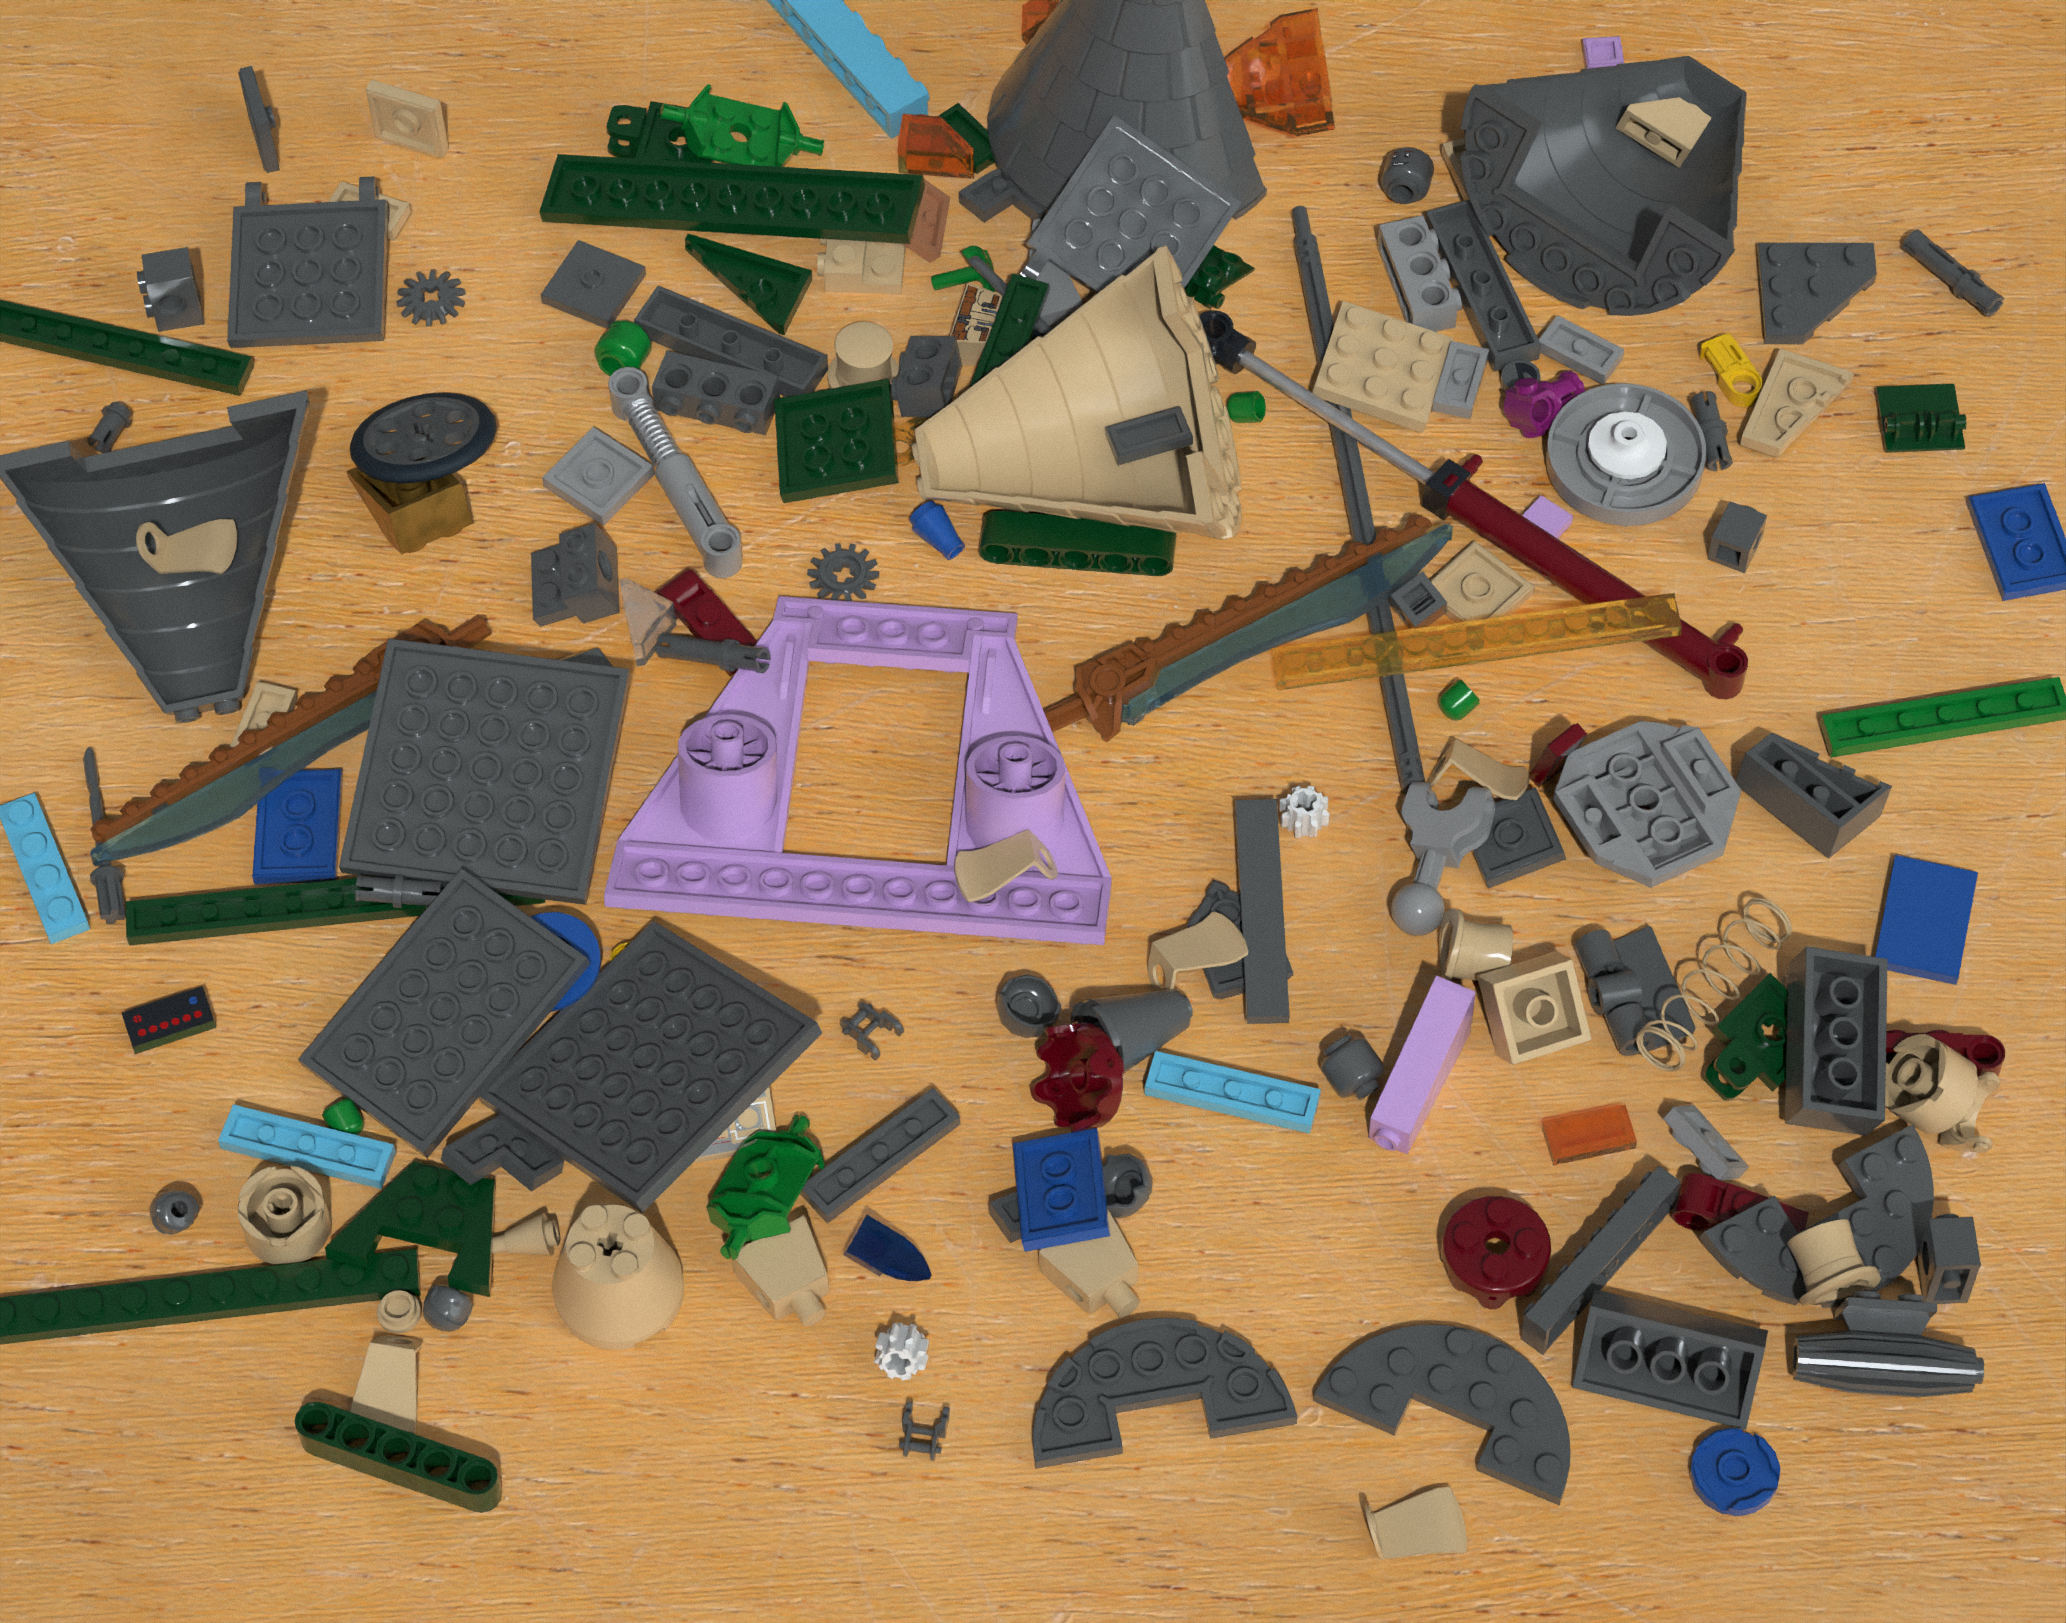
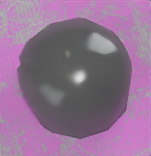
M1023 975L1009 979L999 992L996 1008L1001 1024L1012 1034L1024 1038H1033L1044 1034L1045 1029L1055 1024L1061 1010V1004L1057 1000L1054 989L1042 978Z
M1132 1154L1107 1155L1106 1163L1103 1165L1107 1209L1113 1218H1126L1140 1210L1148 1201L1152 1193L1153 1178L1147 1164Z

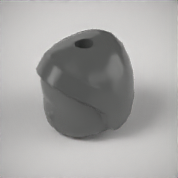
M174 1189L158 1194L152 1200L149 1211L154 1227L163 1234L172 1235L189 1228L194 1223L199 1206L190 1194L183 1190Z
M446 1284L434 1285L425 1298L423 1315L425 1321L431 1327L440 1331L451 1332L460 1329L467 1322L473 1305L470 1298L456 1288Z

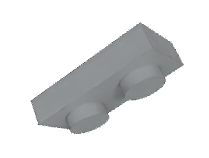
M1558 315L1539 338L1541 344L1540 353L1604 385L1623 360L1624 356L1623 348Z
M1451 341L1434 397L1432 411L1471 419L1488 361L1489 349Z
M1695 1105L1673 1107L1663 1118L1673 1129L1672 1135L1675 1140L1682 1146L1689 1148L1700 1160L1699 1165L1709 1177L1720 1181L1739 1179L1749 1168L1746 1162Z

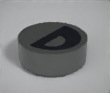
M1511 361L1502 370L1501 388L1505 393V390L1514 387L1516 381L1524 378H1535L1539 382L1540 371L1536 365L1529 361Z

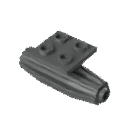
M1856 1291L1854 1292V1297H1848L1835 1310L1834 1320H1844L1848 1331L1796 1336L1793 1347L1792 1374L1795 1381L1846 1393L1921 1398L1972 1393L1975 1384H1982L1984 1360L1981 1357H1976V1350L1974 1348L1921 1336L1930 1318L1937 1313V1303L1925 1302V1296L1901 1294L1898 1295V1300L1881 1299V1294L1878 1292Z

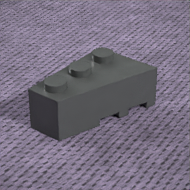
M1771 732L1745 753L1736 783L1744 792L1829 859L1881 816L1892 786L1882 781L1877 786L1855 776V769L1846 765L1839 769L1819 760V753Z

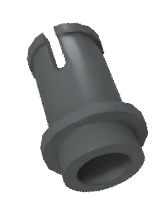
M111 402L110 405L103 407L102 418L92 434L87 438L90 446H93L96 441L98 442L94 447L98 452H110L113 443L122 429L128 428L131 424L130 410L118 402Z

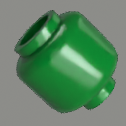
M626 320L615 321L608 325L594 348L595 358L600 369L609 376L616 370L624 367H634L640 370L651 352V341L647 333L638 324Z

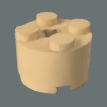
M1926 1034L1908 1037L1893 1049L1897 1054L1890 1064L1886 1062L1885 1106L1890 1112L1907 1123L1913 1124L1915 1128L1926 1134L1944 1132L1955 1126L1958 1122H1967L1973 1116L1976 1108L1974 1099L1977 1093L1978 1077L1976 1065L1941 1041Z
M276 1166L262 1169L246 1181L239 1194L238 1218L250 1250L259 1259L273 1265L300 1263L310 1259L320 1251L331 1235L330 1215L321 1186L312 1174L300 1167L290 1166L291 1169H276Z

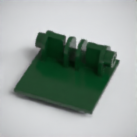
M1213 245L1184 288L1186 296L1192 298L1195 296L1194 300L1208 309L1212 307L1219 309L1225 300V295L1221 294V292L1252 273L1255 268L1243 262L1240 256L1226 252Z
M1955 384L1876 387L1886 453L1965 450L1962 430H1966V415L1959 413Z

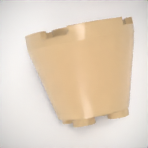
M591 1205L582 1211L581 1216L569 1230L554 1271L552 1290L555 1307L561 1319L571 1329L575 1337L601 1349L623 1350L634 1348L635 1343L653 1336L661 1329L666 1330L671 1325L682 1305L684 1279L676 1253L651 1226L644 1215L622 1205Z

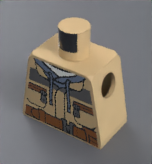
M968 283L950 336H956L962 366H978L1003 296L1002 294ZM1035 329L1031 341L1038 336H1043Z

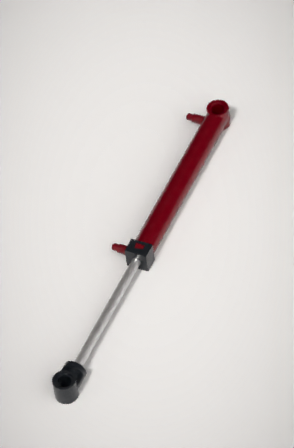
M1211 310L1199 315L1215 365L1221 364L1233 374H1238L1244 368H1247L1423 483L1425 488L1422 507L1444 521L1450 515L1701 679L1705 690L1711 696L1727 700L1734 698L1740 693L1748 668V657L1740 647L1734 645L1743 632V627L1739 623H1733L1716 641L1470 482V478L1483 463L1480 455H1472L1461 466L1448 459L1435 473L1255 356L1256 342L1233 329V321L1226 313ZM1720 670H1725V671H1728V672H1730V673H1724V672H1722V671H1720Z

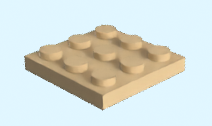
M1342 301L1312 393L1326 401L1423 433L1453 338Z

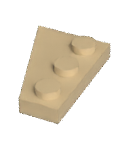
M1780 348L1743 432L1740 445L1778 458L1852 383L1854 372Z

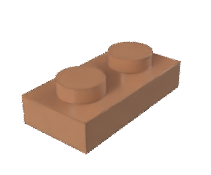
M924 179L925 189L910 244L903 245L930 263L941 255L950 197Z

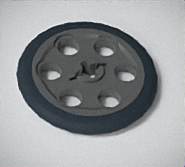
M440 392L407 397L377 410L360 424L354 432L350 443L351 459L361 472L371 478L384 482L403 484L438 479L465 468L486 452L492 444L496 432L495 416L484 403L474 397L463 394ZM464 420L462 422L452 424L455 421ZM390 430H396V431L391 432V433H385V432H388V431H390ZM454 442H461V443L456 444V445H450V444H452V443H454ZM395 451V452H393V453H391V454H388V455H382V454H384V453H386V452ZM428 457V458L423 459V460L415 461V460H417V459H419V458Z

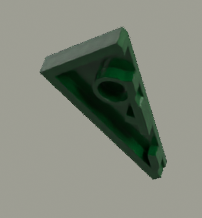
M687 234L685 250L776 332L785 335L812 282V270Z

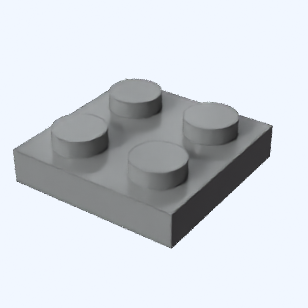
M592 427L542 477L543 486L604 526L655 474L652 464L595 427Z

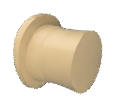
M857 322L846 326L838 333L835 339L837 357L830 363L827 374L830 389L889 379L892 386V380L894 377H898L900 370L895 359L891 357L893 341L887 330L871 322Z
M1451 908L1445 913L1439 934L1442 978L1449 981L1452 979L1478 981L1477 975L1511 964L1513 951V930L1511 925L1481 924L1464 920L1462 911Z
M1847 1219L1834 1220L1814 1226L1799 1233L1787 1242L1804 1278L1803 1281L1807 1293L1800 1298L1802 1306L1854 1297V1292L1870 1291L1881 1280L1879 1270L1876 1267L1864 1265L1854 1241L1850 1222Z

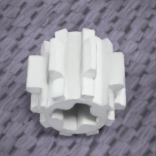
M1308 786V788L1293 787L1292 795L1288 794L1287 798L1280 800L1279 811L1283 813L1281 815V827L1287 828L1288 832L1292 830L1295 833V838H1301L1302 836H1309V838L1317 837V831L1321 830L1322 826L1329 825L1330 813L1326 811L1328 809V797H1323L1321 792H1315L1314 786Z
M902 1322L894 1323L892 1329L889 1328L886 1333L880 1332L878 1334L875 1345L878 1350L874 1362L879 1364L880 1370H885L887 1377L908 1380L911 1379L912 1374H916L918 1369H925L928 1360L926 1352L930 1341L925 1339L923 1333H919L916 1330L917 1326L910 1324V1326L903 1325Z

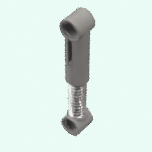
M624 367L616 370L610 376L608 382L613 413L617 418L628 421L649 459L652 461L659 484L703 557L705 570L716 578L732 577L739 572L743 563L739 532L729 525L691 459L679 450L678 445H676L675 440H673L672 435H670L669 430H667L666 425H664L663 420H661L660 415L655 410L654 401L649 394L646 375L634 367Z

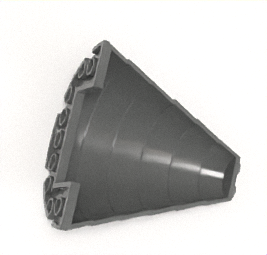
M1059 0L1056 8L1041 24L1034 37L1003 74L993 93L988 112V138L992 156L996 166L1001 170L1006 181L1012 179L1022 189V195L1044 210V215H1046L1111 117L1115 115L1242 202L1233 215L1235 220L1254 208L1266 196L1267 188L1263 185L1253 158L1256 154L1227 77L1229 70L1217 40L1216 29L1205 0Z
M1690 56L1581 69L1580 73L1509 79L1506 83L1475 84L1470 90L1461 121V129L1466 131V151L1460 155L1463 178L1474 211L1488 236L1495 234L1500 243L1510 253L1506 260L1527 280L1558 300L1581 309H1586L1589 306L1608 309L1610 315L1618 316L1650 314L1680 304L1687 300L1691 294L1711 282L1727 264L1735 251L1734 230L1737 227L1738 177L1742 172V147L1744 145L1747 92ZM1680 97L1688 103L1695 104L1712 118L1681 167L1678 168L1615 128L1630 104Z
M306 390L227 407L232 426L88 457H83L69 441L0 455V479L16 498V504L75 582V588L106 627L105 631L135 668L137 676L162 712L166 715H174L176 723L196 721L200 719L199 713L215 710L216 715H225L240 710L239 701L243 699L254 651L252 645L266 599L264 594L277 550L278 535L288 503V491L300 450L299 443L310 408ZM217 519H233L236 525V552L230 567L222 575L202 571L159 574L142 558L136 542L139 526L147 522L155 524L167 536ZM147 532L145 544L148 551L154 554L156 542L153 535Z

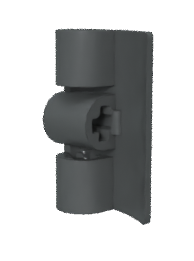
M1647 926L1614 941L1607 930L1589 932L1577 940L1575 949L1589 979L1588 995L1591 1006L1597 1015H1604L1620 1054L1624 1056L1641 1054L1636 1042L1637 1033L1648 1022L1661 1020L1663 1002L1670 996L1681 995L1651 926ZM1683 998L1673 999L1669 1002L1664 1011L1665 1021L1679 1024L1693 1034L1695 1025ZM1663 1023L1651 1025L1665 1030ZM1666 1024L1678 1041L1688 1037L1679 1028ZM1644 1033L1643 1045L1647 1051L1671 1044L1658 1034Z

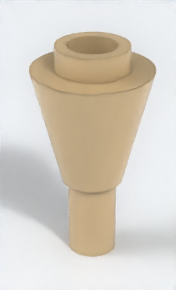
M542 1213L506 1231L504 1235L493 1237L492 1255L508 1252L511 1254L552 1256L554 1254V1246L560 1244L558 1226L555 1220L549 1221L546 1214Z

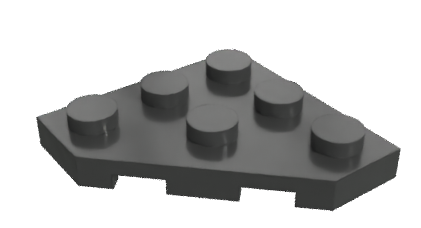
M1758 242L1757 263L1764 344H1804L1814 335V331L1825 321L1830 322L1845 309L1856 294L1861 290L1866 291L1873 285L1877 274L1874 243Z

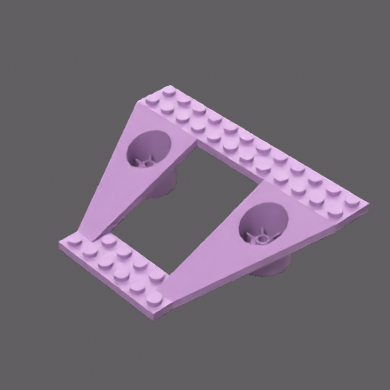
M778 596L773 621L755 645V647H766L769 650L771 660L756 659L760 663L770 664L769 668L765 673L738 669L704 719L696 721L683 731L678 740L677 757L617 840L604 892L605 907L1104 945L1112 878L1016 645L1018 614ZM810 661L827 664L844 663L868 667L885 666L908 670L925 669L949 673H969L946 865L784 853ZM1028 829L1046 846L1053 857L1058 876L1055 879H1048L1033 865L992 895L972 902H968L960 892L954 873V861L958 852L982 849ZM1039 851L1042 861L1049 868L1044 855Z

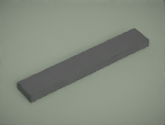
M1277 799L1236 800L1235 814L1242 935L1248 947V955L1243 958L1247 1024L1289 1023L1290 1013Z

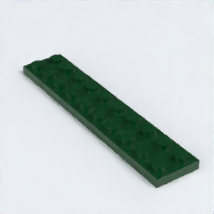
M558 154L539 213L542 222L910 244L925 189V181L923 175Z

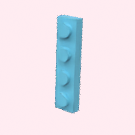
M35 793L0 805L1 823L50 944L90 930Z
M1155 1051L1145 1084V1095L1310 1134L1320 1100L1321 1089Z
M234 1104L218 1139L220 1149L287 1166L300 1167L307 1171L379 1189L383 1187L396 1154L394 1144Z

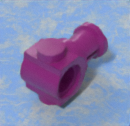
M1571 370L1562 372L1557 380L1551 383L1548 381L1538 382L1535 378L1520 379L1514 383V387L1505 390V416L1510 420L1511 427L1522 430L1523 437H1539L1545 434L1546 429L1551 427L1562 407L1574 397L1585 392L1584 384L1578 375Z

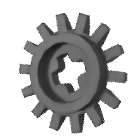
M431 269L429 279H425L424 275L419 271L416 272L419 283L406 278L404 284L410 288L398 289L397 295L404 297L396 301L397 307L406 306L401 312L404 318L412 313L414 314L412 323L415 325L418 324L420 319L426 320V327H432V321L438 319L442 325L447 323L445 320L446 315L450 314L454 318L458 315L454 306L464 307L465 301L457 296L466 295L465 289L455 288L461 284V281L458 278L448 280L451 276L450 272L445 271L436 279V270ZM435 290L438 291V301L429 300L426 303L423 302V293L425 291L428 293H433Z
M840 543L835 544L836 551L831 553L824 548L821 550L824 556L823 560L815 557L811 560V563L818 570L808 569L807 575L818 580L809 582V586L811 589L823 588L817 593L820 599L833 593L831 600H839L840 595L844 594L845 601H852L851 593H854L863 600L866 598V594L861 588L865 590H874L876 588V584L867 581L879 578V571H869L878 564L876 559L866 562L865 559L869 551L864 549L860 554L855 553V544H850L848 550H842ZM843 568H849L850 575L854 577L846 578L844 583L838 582L837 575L833 573L841 572Z

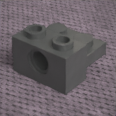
M595 523L559 534L558 545L531 553L533 620L540 627L577 616L584 624L619 613L617 547Z

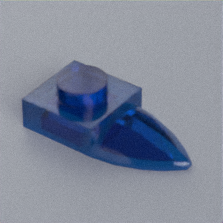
M869 1215L862 1218L842 1254L879 1277L885 1274L899 1280L923 1281L929 1280L932 1276L923 1255L910 1241Z

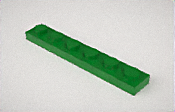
M2060 677L1825 714L1821 717L1820 726L1830 758L2066 720V695Z

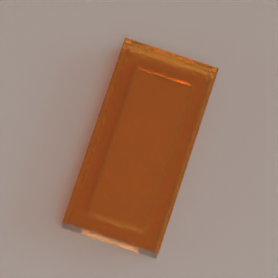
M1626 1105L1542 1122V1132L1553 1166L1636 1149L1637 1139Z

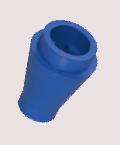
M928 501L911 515L909 522L913 525L912 531L939 551L946 560L955 558L965 548V544L958 536L942 505L937 506L934 501Z

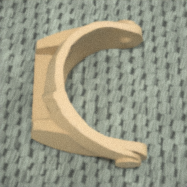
M1985 1072L1978 1077L1977 1093L1974 1099L1976 1108L1973 1116L1967 1122H1958L1952 1128L1941 1132V1146L1958 1151L1986 1153L1992 1149L1993 1141L1983 1136L1974 1137L1976 1119L1984 1100L2000 1086V1078L1995 1073Z

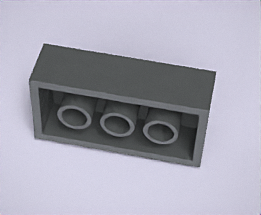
M1806 946L1789 963L1785 1124L1867 1136L1885 1121L1888 959Z

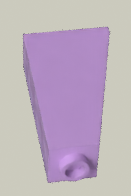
M1436 975L1370 1118L1369 1138L1374 1140L1383 1149L1389 1151L1398 1150L1408 1155L1470 1035L1475 991Z

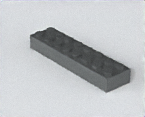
M1466 200L1426 211L1425 221L1428 229H1434L1438 238L1439 250L1437 252L1440 259L1445 258L1447 260L1450 270V281L1453 287L1457 288L1460 293L1462 306L1482 348L1489 349L1488 361L1493 371L1502 370L1506 364L1514 360H1526L1529 362L1538 360L1541 344L1489 236L1486 234L1474 211L1471 201Z
M660 286L656 287L634 319V323L643 328L650 341L679 353L777 375L780 395L785 397L814 392L828 371L826 354Z
M1660 1166L1653 1173L1647 1172L1642 1178L1641 1186L1637 1191L1631 1190L1624 1199L1625 1204L1620 1210L1616 1208L1612 1211L1607 1219L1608 1223L1603 1229L1598 1227L1595 1230L1587 1247L1581 1246L1574 1255L1575 1260L1570 1266L1566 1264L1557 1274L1558 1279L1553 1285L1548 1283L1540 1294L1541 1298L1536 1304L1531 1302L1523 1313L1525 1318L1521 1325V1328H1523L1521 1340L1541 1355H1544L1591 1302L1594 1290H1601L1675 1207L1681 1181Z

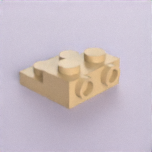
M820 239V244L826 246V253H818L817 275L824 276L825 292L902 295L905 245L901 243Z

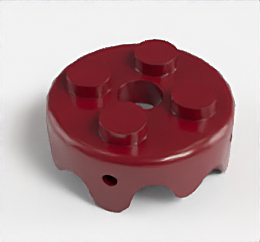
M1084 1022L1045 1029L1049 1039L1039 1047L1036 1054L1038 1058L1046 1063V1074L1031 1086L1032 1098L1052 1108L1055 1114L1054 1124L1059 1127H1069L1071 1132L1103 1127L1117 1113L1123 1092L1124 1063L1111 1039L1099 1027Z
M1484 1196L1462 1205L1451 1216L1445 1226L1442 1238L1440 1261L1444 1262L1450 1282L1456 1290L1472 1295L1484 1308L1498 1309L1510 1298L1516 1296L1528 1297L1538 1288L1548 1272L1551 1256V1238L1544 1221L1527 1204L1505 1196ZM1498 1238L1505 1241L1509 1249L1502 1254H1494L1489 1252L1484 1244L1490 1239Z

